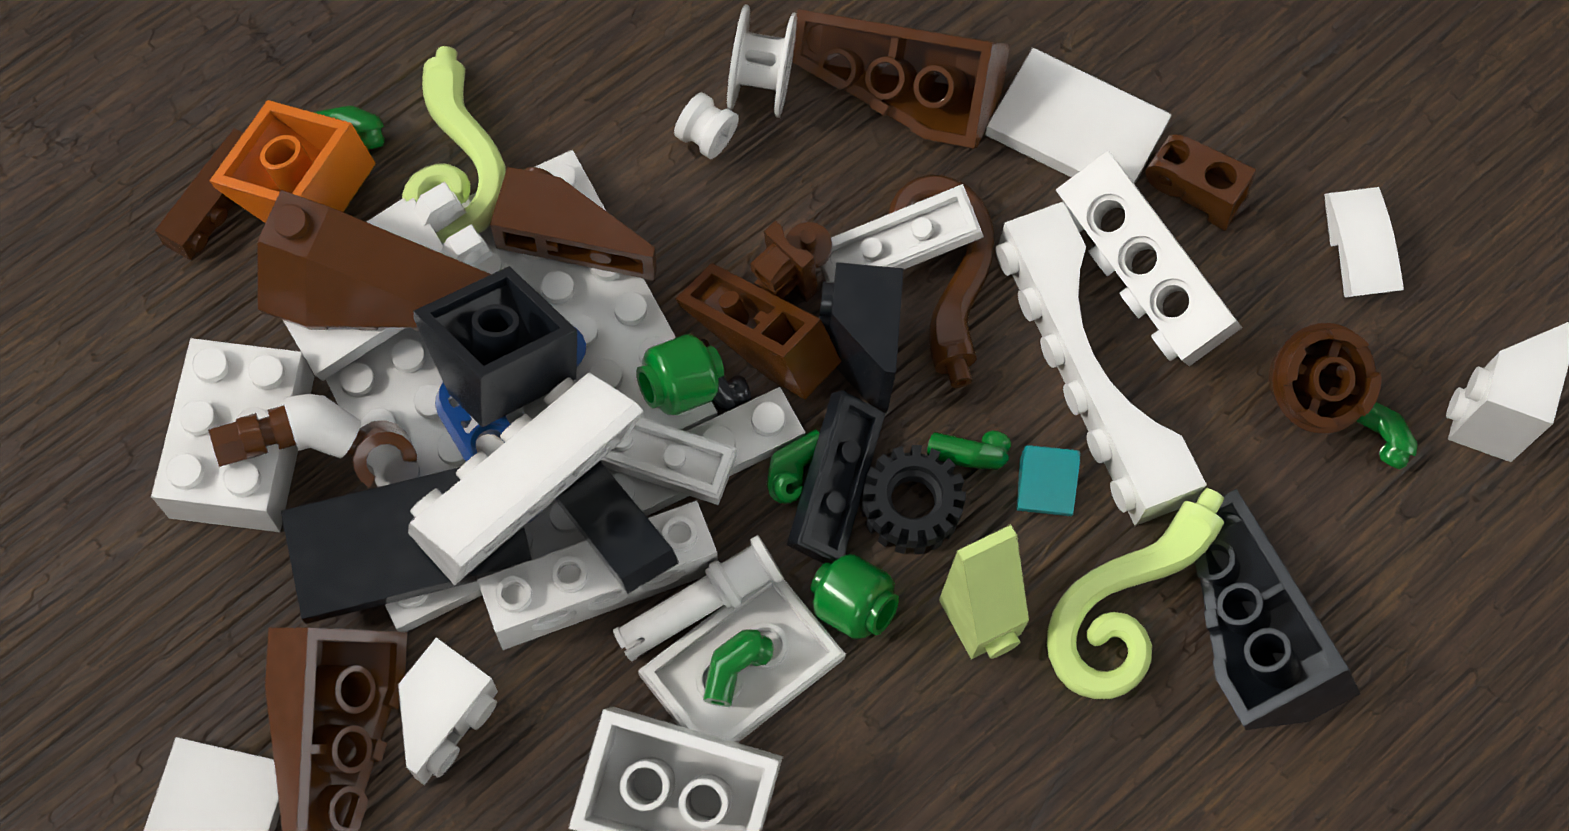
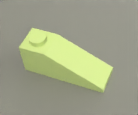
M1011 525L957 551L939 599L971 659L986 652L990 659H993L1014 649L1021 643L1018 636L1022 634L1029 621L1018 540Z

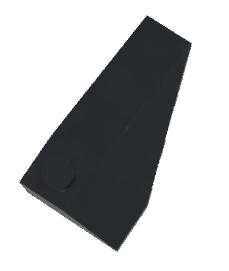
M1235 489L1223 496L1224 501L1217 512V515L1224 521L1222 529L1207 551L1195 561L1204 599L1206 626L1210 633L1213 650L1215 677L1245 730L1310 722L1360 695V691L1348 666L1241 495Z

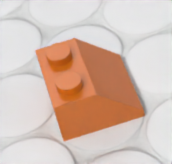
M267 100L212 176L210 183L215 189L266 223L281 190L344 212L376 162L352 123Z

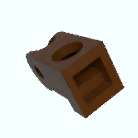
M1183 135L1168 136L1145 170V175L1149 183L1157 190L1169 196L1180 197L1182 201L1209 214L1207 221L1226 231L1249 195L1256 169Z

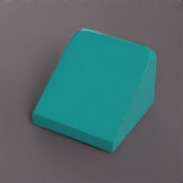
M1025 446L1019 464L1017 511L1072 516L1080 466V451Z

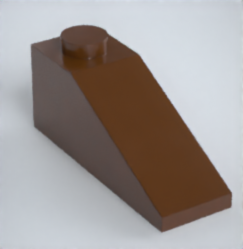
M507 167L490 224L497 249L655 281L657 265L654 246L561 177L553 176L550 172L537 167H527L524 170Z
M713 263L676 298L680 307L765 377L803 399H806L841 363L838 353L820 318Z

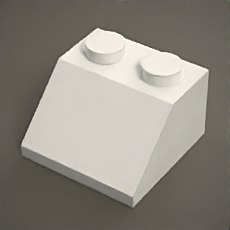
M1569 322L1501 350L1485 368L1476 367L1465 389L1458 387L1448 405L1446 417L1453 420L1448 440L1512 462L1554 423L1569 365Z

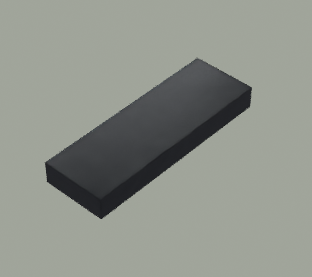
M844 390L831 394L786 545L823 564L827 562L832 564L841 556H845L885 417L884 412Z
M601 461L556 498L557 503L627 594L679 563L670 544Z

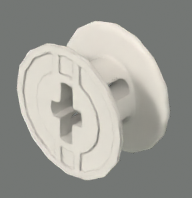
M744 4L737 26L731 58L727 108L730 110L734 108L740 85L765 88L776 91L774 112L776 117L780 118L792 65L797 13L791 14L785 38L749 32L750 9L748 5Z

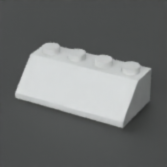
M587 373L576 384L570 377L566 378L544 398L548 405L545 410L533 420L527 414H524L505 429L500 435L505 443L489 457L483 451H479L465 462L455 473L460 478V481L445 494H442L436 488L423 497L410 511L415 519L409 523L408 534L448 579L456 585L625 440L643 413L642 408L635 401L591 373Z

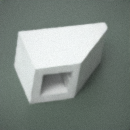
M435 638L398 684L406 767L415 779L423 785L426 784L433 774L436 777H440L450 768L460 751L456 744L470 727L475 730L480 728L490 717L497 704L493 697L498 691L492 678L438 638Z

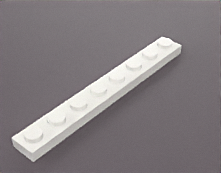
M780 387L687 430V432L737 448V457L730 476L771 457L777 450L805 435L802 425ZM608 469L646 516L689 496ZM556 499L545 507L532 522L524 525L532 560L586 541L557 503ZM478 581L385 604L396 630L398 632H407L482 596Z

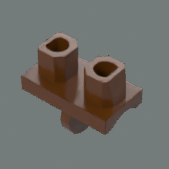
M775 220L764 231L766 249L750 263L751 271L758 278L754 285L785 301H788L797 293L807 302L818 292L816 269L826 264L831 257L833 248L831 235L820 224L805 222L793 227L785 238L783 227Z

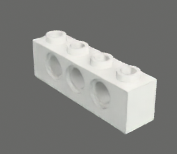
M1108 150L1056 189L1065 202L1079 233L1085 229L1096 244L1089 250L1095 262L1107 276L1114 271L1117 272L1127 286L1120 292L1126 304L1138 318L1147 313L1159 329L1151 337L1169 361L1179 356L1185 364L1191 366L1242 329V326ZM1113 208L1124 209L1125 220L1122 226L1113 232L1102 231L1101 220L1104 214ZM1145 249L1156 251L1157 262L1150 272L1146 274L1133 273L1132 260L1138 252ZM1176 291L1186 292L1189 296L1187 310L1178 317L1165 316L1163 303L1166 297Z
M694 501L648 518L673 548L679 563L629 594L626 593L587 541L477 579L502 650L705 577L707 575L705 569L709 568L711 562L717 560V550L698 502Z

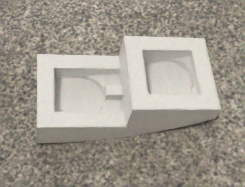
M1379 187L1324 194L1330 245L1338 246L1344 297L1404 290L1395 237Z

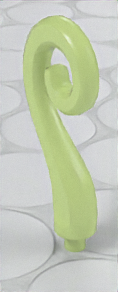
M448 46L439 47L436 51V57L430 58L425 62L422 77L423 96L433 120L473 161L478 171L479 183L474 199L464 208L466 213L439 232H436L443 244L448 237L471 224L478 234L490 226L506 173L505 163L497 146L464 105L465 68L457 61V51ZM434 164L412 175L405 185L402 199L404 198L406 201L414 198L417 202L420 195L445 181L460 203L463 204L470 196L471 183L468 176L459 168L449 164Z
M1204 488L1196 503L1190 501L1183 502L1168 529L1155 543L1096 567L1075 581L1062 595L1049 622L1047 650L1057 677L1068 689L1092 699H1113L1125 695L1144 679L1152 661V643L1146 629L1137 619L1126 613L1109 612L1097 617L1089 626L1087 639L1093 646H1101L1114 637L1121 638L1127 645L1128 656L1121 666L1110 671L1096 670L1088 666L1081 659L1076 645L1080 625L1089 610L1108 595L1177 573L1202 556L1216 539L1224 525V521L1217 515L1224 501V497L1212 489Z

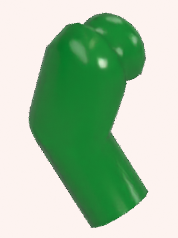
M343 106L313 112L352 123L367 149L382 147L385 142L381 128L385 127L379 116L355 106Z
M1376 402L1367 415L1361 416L1356 421L1380 434L1386 441L1379 451L1380 459L1396 469H1402L1407 466L1411 455L1416 456L1418 443L1403 416L1394 410Z
M816 429L777 450L772 455L766 485L770 496L775 501L787 504L795 502L801 497L804 488L802 485L804 468L812 461L820 434Z
M994 430L986 432L982 437V442L934 432L928 443L927 455L930 454L931 448L941 452L938 460L943 463L949 458L955 466L998 470L1010 459L1007 453L1011 449V440L1006 434Z
M745 629L716 648L711 657L703 701L712 705L730 707L738 673L751 664L753 666L766 665L774 653L772 640L767 636L761 635L758 630Z

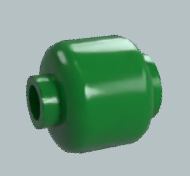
M692 334L682 335L648 348L642 358V365L637 367L636 370L638 386L646 403L652 409L658 407L667 415H678L713 401L718 392V378L724 375L723 362L715 347H706L699 338Z
M857 555L841 556L832 564L829 562L823 564L814 575L811 583V592L815 594L813 601L815 615L823 622L852 639L866 638L871 633L874 635L882 633L892 621L898 608L899 596L895 594L893 578L887 572Z

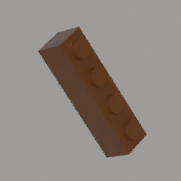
M236 128L230 132L154 230L164 246L190 261L197 252H201L205 248L208 237L217 226L224 223L228 216V211L235 203L215 189L210 183V179L243 135V132Z

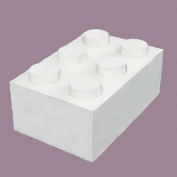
M190 338L151 498L169 519L274 532L281 531L283 522L281 511L285 510L298 454L297 445L280 450L278 444L267 446V454L219 467L208 429L236 422V418L254 413L257 414L258 419L268 417V409L284 405V398L311 394L314 375L302 352Z
M610 707L603 709L569 829L575 831H762L783 756L620 708Z

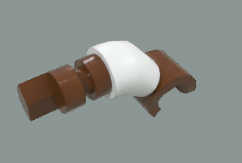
M303 394L283 399L284 405L268 409V417L258 419L257 414L254 413L236 418V422L208 429L219 467L267 454V446L278 444L280 450L297 445L299 451L312 448L338 458L344 457L346 453L351 455L353 468L359 480L370 488L376 476L373 467L367 463V457L377 446L385 444L396 446L400 450L404 462L417 463L415 448L407 432L398 424L386 420L373 421L360 428L361 420L323 395Z

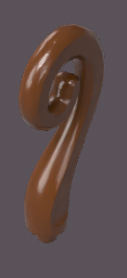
M931 174L918 177L904 185L892 200L888 214L963 184L984 237L967 244L964 257L939 298L929 325L930 352L936 372L948 374L951 386L953 388H961L972 382L969 367L977 360L969 331L968 316L986 280L992 263L995 247L994 228L985 204L969 186L948 176Z

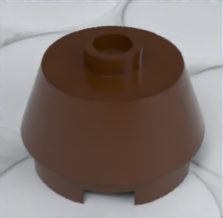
M1334 323L1309 325L1293 334L1275 354L1269 369L1270 390L1285 416L1304 430L1314 433H1333L1349 427L1361 416L1367 415L1377 401L1382 380L1381 372H1376L1375 362L1368 348L1370 346L1368 342L1349 328Z

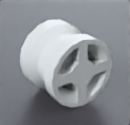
M701 92L695 95L685 106L676 123L674 135L685 143L693 141L699 145L701 154L713 159L722 152L736 130L739 117L729 109H718L714 106L713 99Z

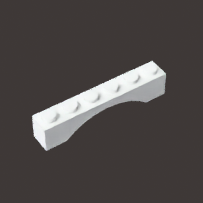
M1060 202L1005 222L999 244L996 246V255L1002 271L1007 276L1012 274L1020 290L1018 292V300L1024 316L1028 321H1035L1042 335L1040 340L1041 349L1047 363L1052 368H1058L1065 382L1063 391L1068 407L1074 415H1081L1089 431L1087 433V443L1092 456L1098 463L1104 462L1113 480L1110 483V488L1116 505L1123 513L1128 511L1134 525L1137 526L1180 509L1185 501L1195 503L1207 484L1182 435L1156 423L1132 405L1109 380L1095 358L1083 328L1078 299L1080 268L1086 245L1064 202Z

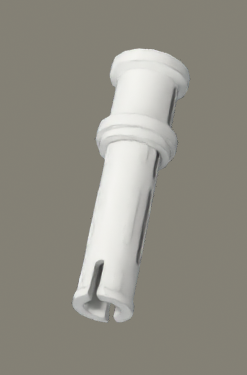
M759 535L751 538V546L722 563L717 560L711 562L709 568L705 569L707 574L705 577L620 628L613 629L620 647L626 648L625 655L633 662L641 654L723 605L728 609L731 607L737 608L742 605V597L771 580L775 583L782 581L784 577Z

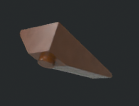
M798 9L792 62L839 90H845L870 105V108L882 115H888L924 139L977 148L1001 97L1010 44Z
M282 190L257 241L258 310L309 330H328V327H356L359 330H378V327H404L419 331L414 321V310L491 275L339 210Z
M268 628L265 691L282 831L360 830L368 805V799L364 792L374 762H382L387 743L381 740L391 709H399L400 706L398 684L405 677L407 632L328 628Z

